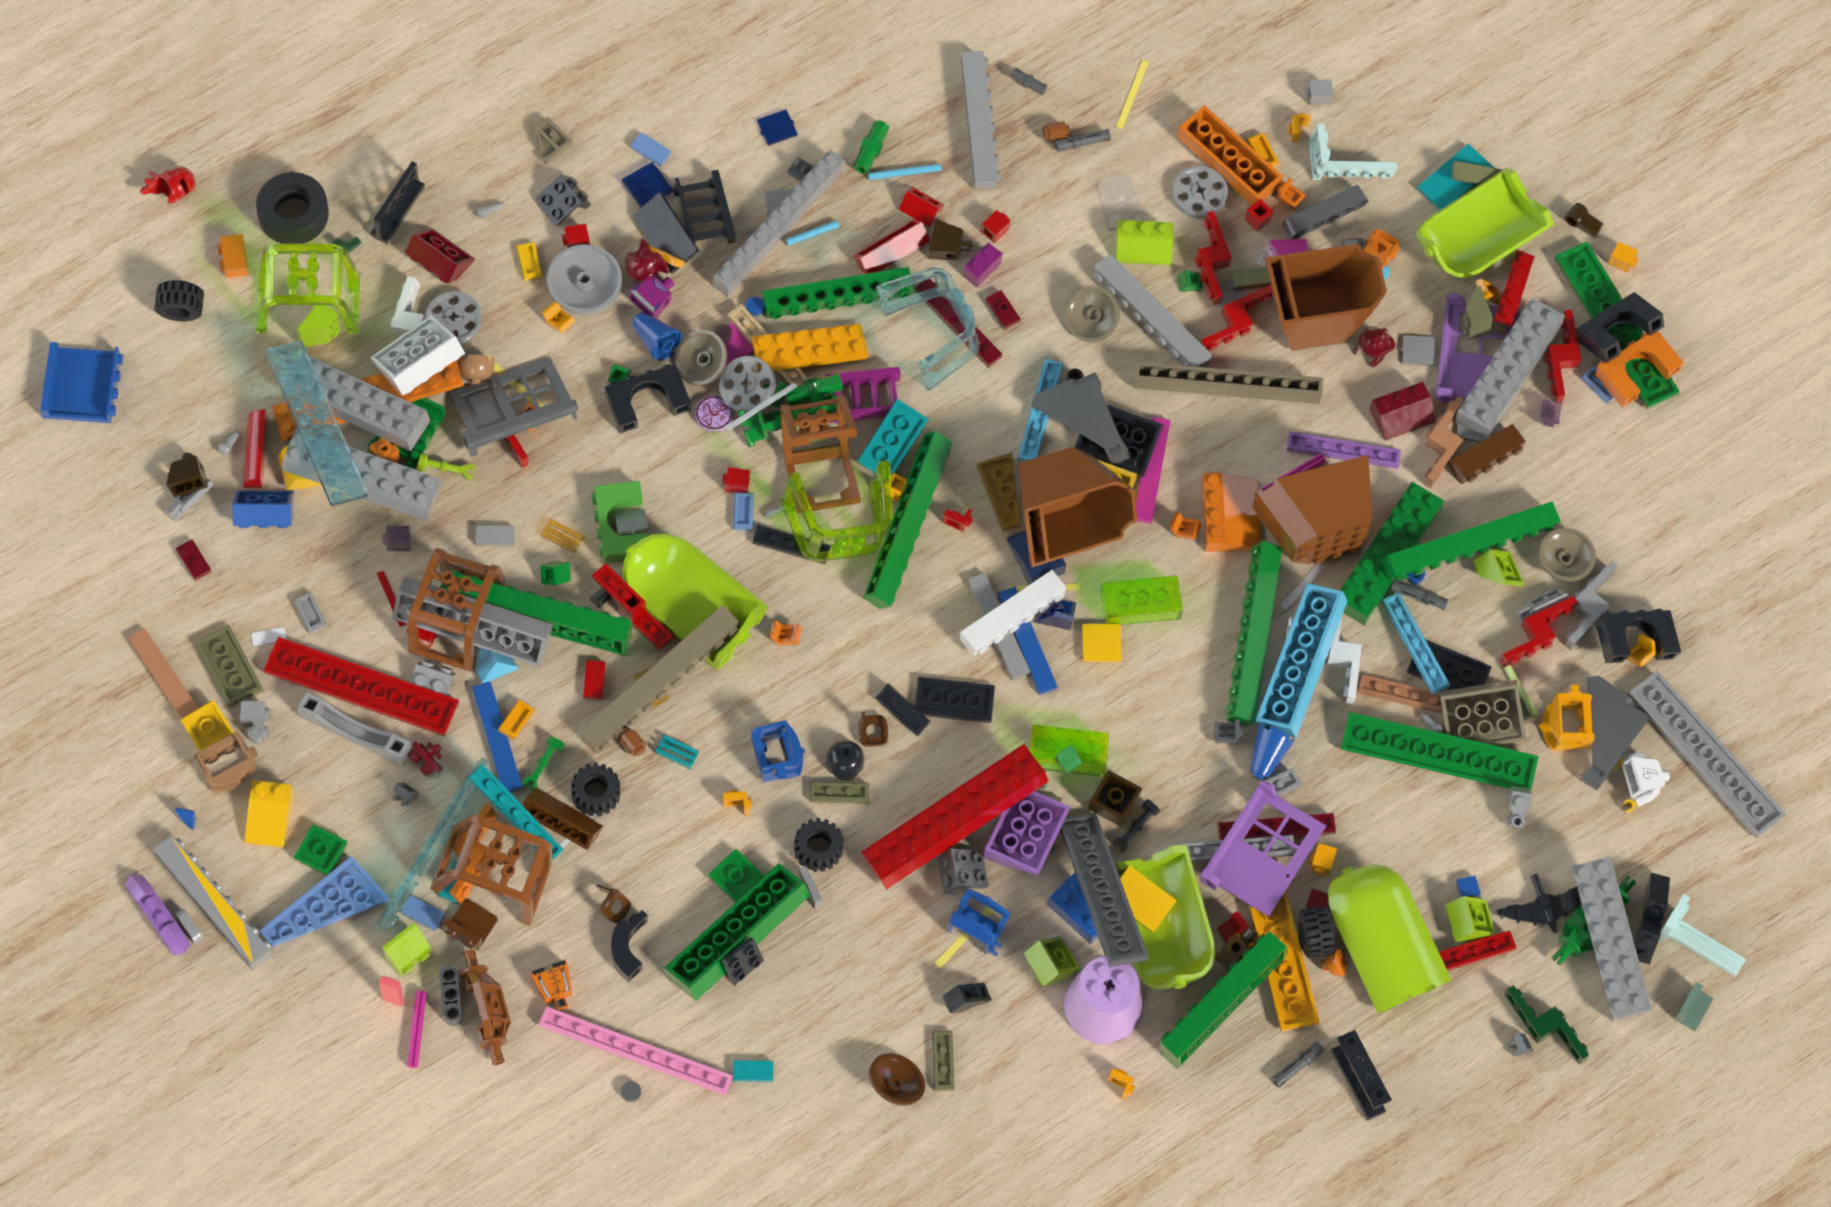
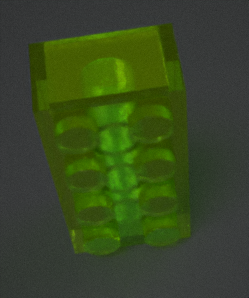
M1178 575L1105 582L1101 585L1100 595L1105 624L1128 625L1178 620L1182 617L1183 606Z
M1032 724L1029 751L1045 771L1065 773L1055 761V756L1069 745H1072L1082 764L1070 773L1104 777L1107 766L1109 733Z

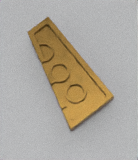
M1012 452L978 462L976 467L1002 532L1020 527Z

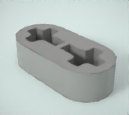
M184 909L175 914L195 945L204 939Z

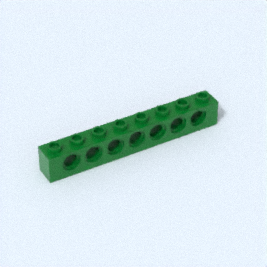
M909 267L764 290L762 300L764 302L766 319H778L782 316H797L805 312L815 313L823 309L833 310L841 306L852 307L860 303L870 304L878 300L888 301L896 297L906 298L913 295V282ZM890 284H895V285H897V286H896V287H891V286H889V285H890ZM871 287H877L879 289L872 290ZM853 290H859L860 293H854ZM835 293H841L842 295H841V296H836V295H834V294H835ZM817 296H823L824 298H823V299H817L816 297H817ZM798 299H804L806 301L799 302ZM780 302H786L787 304H786V305H781V304H779V303H780Z

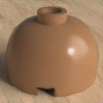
M467 355V359H462V356H460L457 360L460 374L464 379L469 380V384H481V381L487 380L493 374L495 358L492 357L488 360L489 356Z

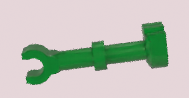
M553 736L548 737L546 741L548 747L542 757H539L537 760L538 764L533 773L523 780V787H526L527 783L532 782L531 790L533 791L537 788L538 778L544 767L548 766V760L554 750L561 752L564 748L563 741Z

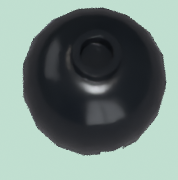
M841 740L835 742L830 747L826 755V766L828 771L837 776L838 779L850 780L857 777L863 770L865 756L862 748L857 743L851 740Z

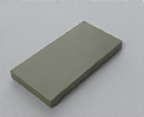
M229 625L194 641L228 708L263 692L257 676Z

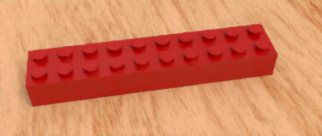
M1023 744L861 851L866 863L887 890L1048 783L1049 780L1046 772L1026 745Z

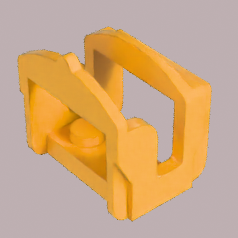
M1571 684V688H1569L1567 693H1557L1552 704L1547 706L1543 714L1542 722L1538 728L1542 731L1543 738L1550 750L1590 749L1594 742L1591 715L1592 695L1579 692V684ZM1561 710H1577V719L1580 720L1578 733L1563 732Z

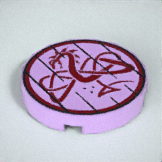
M709 396L699 402L696 407L695 416L697 423L702 429L708 432H720L725 430V427L732 422L733 410L722 397Z

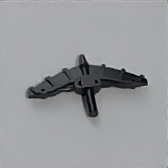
M1536 873L1530 876L1538 896L1533 902L1524 905H1508L1505 908L1496 910L1497 914L1500 915V919L1506 917L1516 920V923H1520V921L1533 923V926H1536L1537 923H1547L1551 931L1557 933L1556 920L1561 916H1568L1567 912L1574 906L1578 907L1580 905V897L1577 886L1570 888L1562 894L1554 896L1552 894H1545L1539 876Z

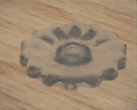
M1262 245L1254 251L1253 261L1256 262V265L1267 267L1265 257L1278 256V251L1274 246Z

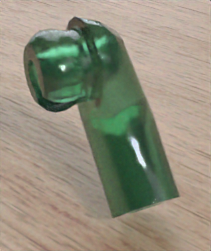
M357 236L349 242H343L340 238L333 241L334 249L337 252L350 253L362 244Z

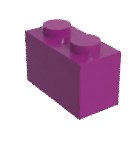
M988 242L966 264L963 277L978 288L1001 264L1002 252Z

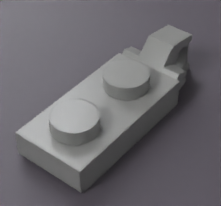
M207 479L208 488L173 498V503L166 510L168 516L174 521L181 517L182 513H185L213 486L212 481Z
M1556 587L1525 602V606L1516 609L1518 620L1523 622L1525 618L1568 599V594Z
M1293 768L1264 781L1275 786L1278 797L1302 785Z

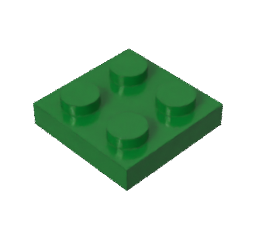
M312 825L293 858L295 861L327 876L333 871L348 845V841Z
M737 849L708 874V878L734 903L764 877Z

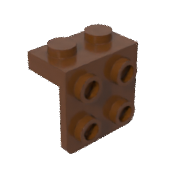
M464 900L452 920L447 918L443 924L444 932L448 937L461 941L467 948L479 951L496 925L498 918L473 902Z

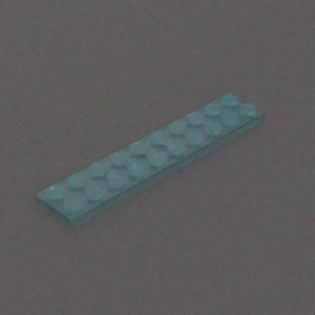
M302 340L266 349V357L330 506L368 497V491Z
M482 757L471 766L373 928L382 931L395 923L398 918L395 914L406 905L408 901L406 896L417 887L418 883L416 880L424 875L428 869L426 864L430 859L433 860L438 852L436 847L445 841L448 836L446 831L456 823L458 819L456 814L465 808L468 803L466 798L476 790L477 787L468 777L481 764L486 766L489 761Z

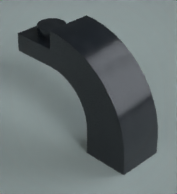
M643 910L639 913H634L629 918V923L622 918L612 934V960L616 970L628 983L643 970V963L629 949V942L632 936L648 922V915Z

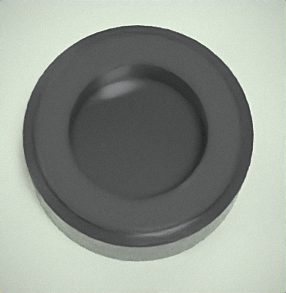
M628 1081L623 1084L621 1088L622 1098L627 1102L637 1101L641 1096L640 1085L634 1081Z

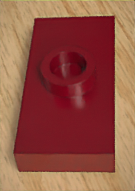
M1002 290L985 298V302L1004 330L1021 321V318Z

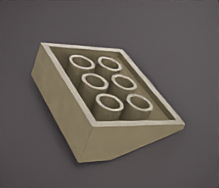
M1517 680L1440 692L1447 735L1490 745L1526 741Z

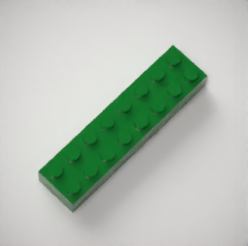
M1411 482L1340 591L1344 593L1347 599L1344 614L1362 625H1366L1394 580L1389 581L1382 559L1389 554L1417 546L1440 512L1444 503L1443 499L1418 484Z
M778 863L664 967L671 982L697 1001L727 973L722 961L749 938H753L758 945L810 897L805 883Z
M1269 931L1266 935L1263 933L1256 940L1257 944L1252 949L1249 947L1243 953L1242 957L1244 958L1239 963L1237 961L1234 962L1229 968L1230 972L1225 977L1222 975L1215 982L1216 986L1212 990L1208 989L1201 998L1203 1000L1198 1005L1196 1003L1193 1004L1188 1010L1189 1014L1185 1018L1181 1017L1174 1024L1175 1028L1171 1032L1167 1031L1161 1037L1160 1053L1177 1069L1286 958L1287 946L1272 932Z

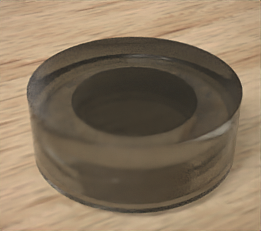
M719 324L714 328V333L720 336L724 343H728L731 340L732 329L730 326Z

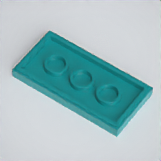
M1469 143L1417 186V190L1439 211L1476 186L1475 184L1452 180L1453 162L1458 161L1494 168Z
M897 399L858 458L857 463L888 482L929 419Z

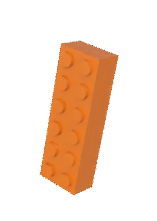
M1205 105L1179 126L1177 138L1205 164L1220 173L1226 183L1250 205H1253L1259 199L1265 201L1281 184L1283 176Z

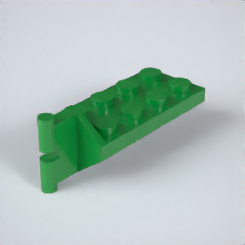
M833 393L817 401H806L796 405L836 399V395ZM837 404L791 411L793 419H797L798 414L801 412L813 415L818 410L825 409L828 414L835 413ZM745 409L737 411L739 418L747 413ZM780 409L766 414H762L760 410L741 423L742 427L750 426V429L743 431L748 447L754 446L756 441L769 438L767 431L771 430V432L781 429Z

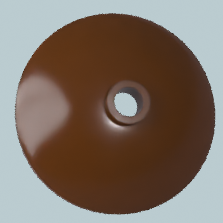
M888 1053L878 1056L870 1065V1082L875 1091L886 1101L900 1106H909L917 1103L925 1092L923 1074L909 1059L898 1054Z

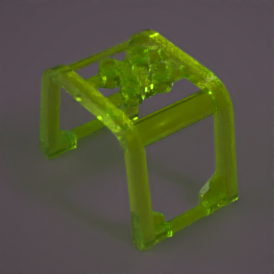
M272 244L263 249L258 276L257 333H267L268 308L274 305L333 306L338 309L348 334L358 333L360 273L345 248L334 244ZM275 254H290V259L287 262L289 276L287 277L289 295H273ZM298 254H310L306 264L307 269L300 268ZM317 254L333 255L332 296L316 295V289L319 286L317 272L319 270ZM342 264L347 273L349 293H352L351 311L346 302L341 299ZM299 280H306L308 295H296L300 285Z
M880 461L876 468L877 478L871 480L868 487L873 515V524L834 530L820 528L806 497L800 474L793 473L789 476L780 504L802 555L813 562H825L867 556L875 553L880 548L884 531L889 527L893 518L889 461ZM881 488H882V501H883V514H884V519H883V520H882V507H881ZM794 495L811 532L808 543L797 518ZM874 534V542L865 546L867 544L865 535ZM823 540L835 541L831 545L832 551L819 552Z

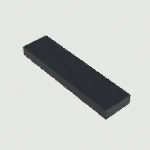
M762 525L757 526L752 544L824 565L831 549V545Z

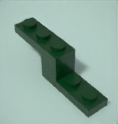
M1513 985L1506 990L1505 997L1537 1043L1557 1032L1579 1065L1587 1060L1589 1057L1588 1048L1579 1041L1575 1029L1568 1025L1566 1017L1561 1010H1558L1555 1006L1540 1016L1535 1017L1534 1009L1527 1005L1520 989H1516Z

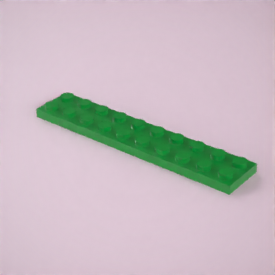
M1587 241L1555 255L1556 263L1591 319L1623 299ZM1628 323L1615 325L1607 331L1619 341L1621 351L1626 349V346L1635 340L1637 342L1644 334L1639 327ZM1636 358L1625 364L1626 373L1640 389L1638 396L1646 409L1679 395L1680 391L1673 379L1670 377L1665 380L1651 362Z
M1352 712L1348 714L1340 749L1511 789L1512 786L1532 789L1539 756Z

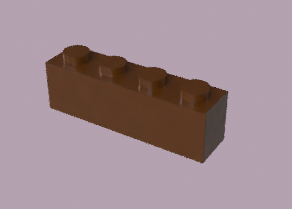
M1511 424L1452 459L1449 468L1461 484L1467 481L1471 483L1479 474H1486L1491 471L1494 465H1501L1511 455L1516 456L1520 454L1526 441L1516 427Z

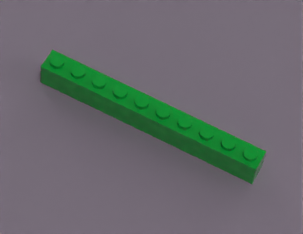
M937 431L924 434L863 599L879 609L891 607L895 601L897 589L901 585V579L907 569L909 557L914 551L915 541L920 535V528L926 518L927 509L932 502L933 493L938 486L939 477L945 468V461L951 452L950 448L953 442Z
M1553 501L1389 554L1382 559V563L1389 581L1396 579L1398 582L1408 578L1407 575L1412 573L1414 576L1420 575L1427 568H1430V571L1440 568V564L1446 563L1450 565L1457 562L1458 558L1463 557V560L1474 556L1473 553L1476 552L1484 554L1494 546L1496 549L1502 548L1509 541L1517 543L1522 541L1525 536L1532 538L1539 535L1540 531L1545 530V533L1553 531L1561 520Z
M1263 540L1251 549L1252 558L1248 567V581L1245 585L1246 596L1242 604L1244 609L1240 619L1241 628L1237 637L1238 647L1234 655L1235 666L1231 674L1233 679L1229 689L1230 698L1226 707V721L1234 723L1235 719H1239L1240 726L1248 727L1256 722L1282 554L1280 546Z

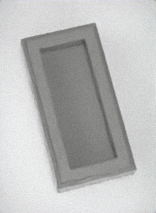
M476 526L475 544L476 546H514L515 528L514 526Z
M311 592L293 599L309 634L327 627V623Z
M807 867L799 868V877L808 889L809 898L814 908L821 907L822 898Z

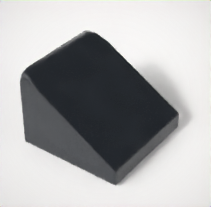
M600 588L590 597V601L596 607L601 608L612 597L603 588Z

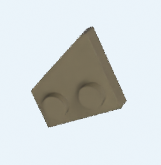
M548 116L534 127V132L546 165L573 144V140Z

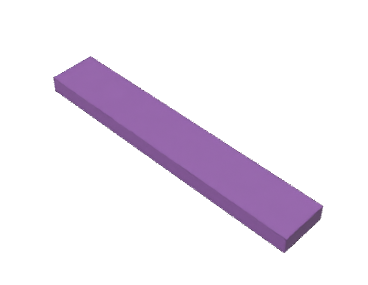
M1291 431L1289 432L1286 450L1315 456L1322 454L1323 457L1345 461L1368 455L1369 465L1398 469L1401 453L1400 449Z

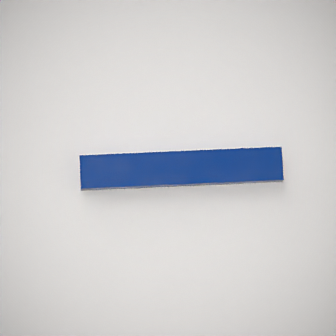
M1016 586L998 592L997 595L1000 603H1004L1016 595L1018 591ZM1030 621L1028 623L1023 622L1013 634L1029 667L1039 695L1056 690L1058 686Z
M488 682L473 686L472 690L499 780L509 792L521 790L523 787L508 737L498 731L503 721L492 684Z

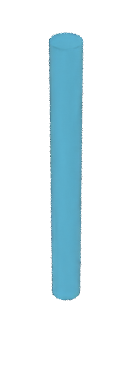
M941 164L871 172L868 173L869 180L937 172L942 171Z

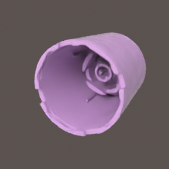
M1105 956L1098 957L1089 962L1071 981L1064 997V1013L1071 1028L1082 1038L1098 1044H1110L1128 1037L1138 1026L1143 1012L1139 978L1134 968L1130 964L1109 967ZM1106 986H1110L1111 989L1107 990Z

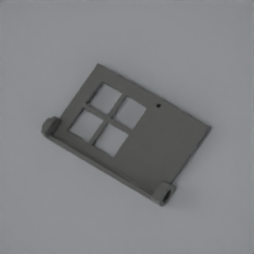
M550 357L490 377L487 380L481 381V384H472L449 392L466 430L462 431V435L471 457L478 455L477 448L564 416L571 414L574 420L578 419L576 413L579 410L577 402L571 399ZM544 370L550 384L531 390L525 377ZM521 379L527 392L508 398L502 385ZM553 388L559 401L539 407L533 394ZM530 396L536 409L516 415L510 402Z

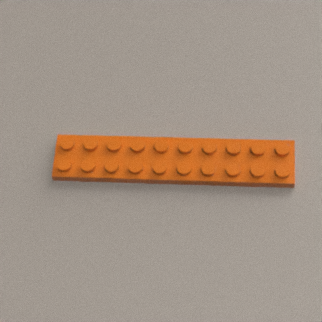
M457 360L451 362L442 371L435 373L426 382L419 384L404 396L392 386L382 373L360 379L408 402L464 386ZM299 399L272 406L281 441L292 439L296 428L311 433L346 422Z

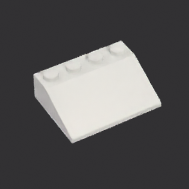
M431 315L374 354L370 359L392 386L404 396L419 384L426 382L435 373L442 371L451 362L458 360L465 352L456 336Z

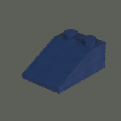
M1026 530L1006 538L1028 585L1051 570L1057 576L1065 574L1066 563L1063 558L1031 567Z

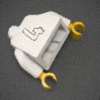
M1639 752L1623 755L1613 768L1616 770L1622 765L1631 798H1635L1634 801H1624L1622 806L1630 804L1632 807L1627 809L1625 813H1631L1637 805L1640 807L1651 802L1670 778L1667 770H1661L1659 761L1650 759Z

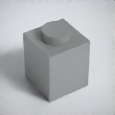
M1331 79L1309 81L1308 87H1305V98L1309 99V105L1331 104L1333 98Z

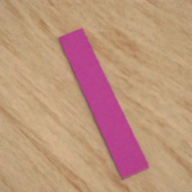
M1152 417V420L1163 423L1165 426L1146 473L1140 479L1136 500L1137 521L1152 524L1171 420Z

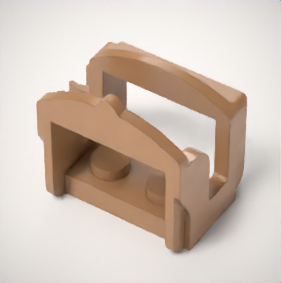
M234 732L194 754L196 764L214 794L230 791L243 785L257 772L254 759L258 756L254 746L247 748L238 732ZM238 747L245 760L213 777L206 764L216 762L224 754L233 753Z

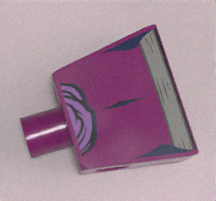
M651 276L628 291L629 300L643 313L657 319L672 300V293L669 289L674 286V282L669 277L660 282L655 276Z

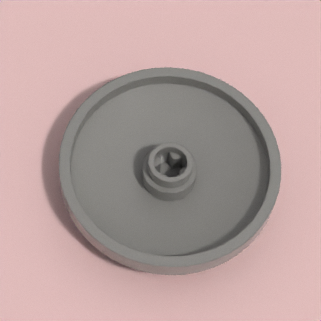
M593 245L569 247L559 253L549 266L547 273L548 291L552 299L562 309L578 315L596 314L607 309L618 298L622 287L621 269L616 259L600 247Z

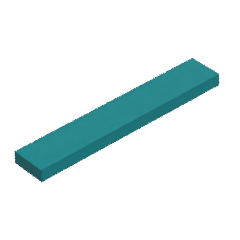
M481 764L468 777L515 828L548 841L552 845V860L564 850L484 764Z

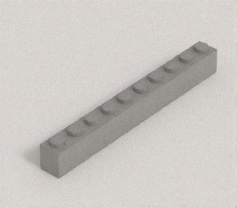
M830 149L713 277V287L726 297H729L844 171L845 160Z

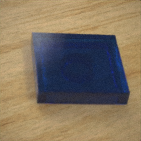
M653 162L622 179L623 185L640 208L659 192L664 197L673 192L672 187Z

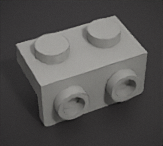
M423 660V662L416 663L410 683L448 696L456 673L452 672V669L449 667L441 666L439 668L434 666L433 662Z

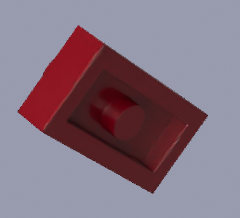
M193 539L175 548L194 581L212 572Z

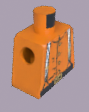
M566 960L530 972L531 980L545 1004L554 1002L558 1011L568 1008L566 998L572 996V988Z

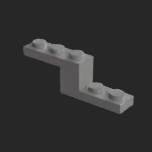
M1613 561L1608 565L1604 564L1597 572L1599 575L1596 578L1591 577L1585 584L1587 587L1583 591L1580 589L1574 595L1577 601L1575 609L1585 617L1578 624L1580 627L1576 631L1573 629L1566 637L1568 640L1565 646L1570 651L1595 626V621L1601 614L1607 612L1611 606L1595 592L1614 574L1617 565Z

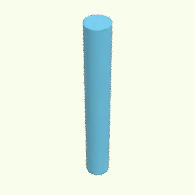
M836 220L786 238V244L789 246L839 228L838 221Z

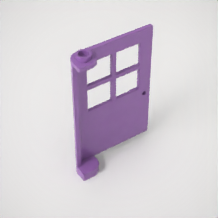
M1447 294L1436 399L1439 402L1449 403L1451 400L1455 401L1458 396L1464 400L1467 398L1494 357L1482 355L1483 339L1505 340L1520 317V309H1517L1512 327L1507 326L1506 335L1489 334L1480 337L1478 354L1456 352L1457 336H1467V334H1463V331H1459L1458 327L1460 314L1465 313V307L1468 303H1465V298L1460 294ZM1488 305L1492 316L1495 317L1499 306Z
M1260 781L1257 789L1209 864L1201 873L1199 879L1213 890H1216L1218 886L1269 917L1326 828V825L1278 797L1273 784ZM1266 803L1286 815L1276 832L1256 820ZM1289 818L1309 829L1300 846L1280 835ZM1253 824L1273 835L1263 852L1243 841ZM1276 839L1297 850L1287 867L1266 855Z

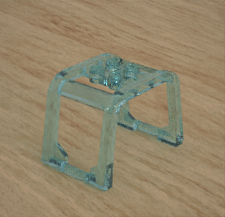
M932 267L877 286L880 306L885 317L912 305L940 296L950 302L965 329L963 333L945 346L917 362L922 374V384L926 390H932L976 356L980 343L975 332L974 312L971 306L967 305L961 289H958L953 278L946 270ZM934 277L935 288L888 303L887 299L891 298L897 290ZM966 341H969L970 349L941 370L929 372V369Z

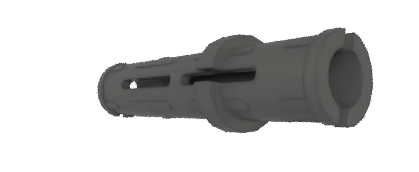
M1106 129L1080 136L1071 135L1070 138L1055 140V147L1057 152L1072 148L1075 150L1081 146L1103 141H1110V131Z
M1396 579L1391 587V591L1399 592L1424 602V605L1428 606L1429 604L1445 610L1449 600L1433 594L1430 590L1428 592L1401 581L1397 582Z
M1316 1041L1307 1050L1301 1051L1294 1061L1271 1078L1272 1082L1280 1088L1302 1068L1312 1064V1061L1324 1052L1322 1045Z

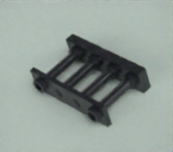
M719 170L711 171V178H708V181L683 186L680 184L679 177L675 178V185L672 186L674 196H678L686 230L696 244L695 241L720 236L726 237L728 244L734 243L735 230ZM706 188L714 189L715 194L712 197L688 202L684 200L683 193ZM710 204L718 205L719 210H717V213L689 218L687 209ZM715 220L722 221L723 223L721 229L693 234L691 225Z
M1356 1030L1337 1037L1340 1045L1333 1048L1331 1052L1367 1121L1384 1114L1386 1110L1383 1105L1391 1102L1392 1099Z

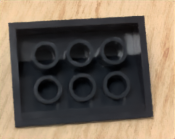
M1106 403L1117 431L1130 454L1129 459L1116 465L1113 464V466L1133 472L1143 478L1165 424ZM1079 434L1074 448L1092 455L1097 460L1111 464L1104 448Z

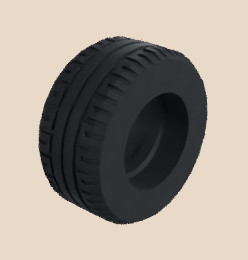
M286 172L276 175L262 186L257 196L256 209L259 224L269 238L278 243L280 242V244L291 246L305 244L319 236L323 229H325L329 217L326 193L320 183L309 175L300 172ZM288 199H301L310 205L304 215L294 219L283 218L275 212L276 208Z

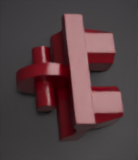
M417 741L412 744L414 748L408 754V757L416 764L422 758L426 761L419 768L424 776L429 777L435 771L440 773L443 770V767L437 761L442 758V755L439 753L442 749L440 744L433 746L429 742L426 744V747Z

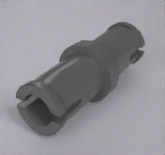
M1017 67L1010 77L1024 84L1025 88L1029 87L1040 95H1043L1048 86L1035 79L1034 75H1028Z

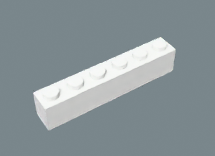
M1051 570L961 631V642L973 656L978 653H984L992 643H999L1004 638V635L1015 632L1020 624L1023 622L1028 623L1034 618L1036 613L1039 611L1040 613L1044 612L1054 601L1059 602L1063 599L1066 586L1055 572Z

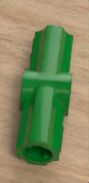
M881 120L875 121L868 136H865L863 139L860 153L853 165V168L858 173L868 174L874 159L878 158L890 127L886 122Z
M837 373L821 379L811 378L806 380L803 384L798 385V387L786 394L789 406L808 400L811 402L824 398L827 394L843 390L840 375Z

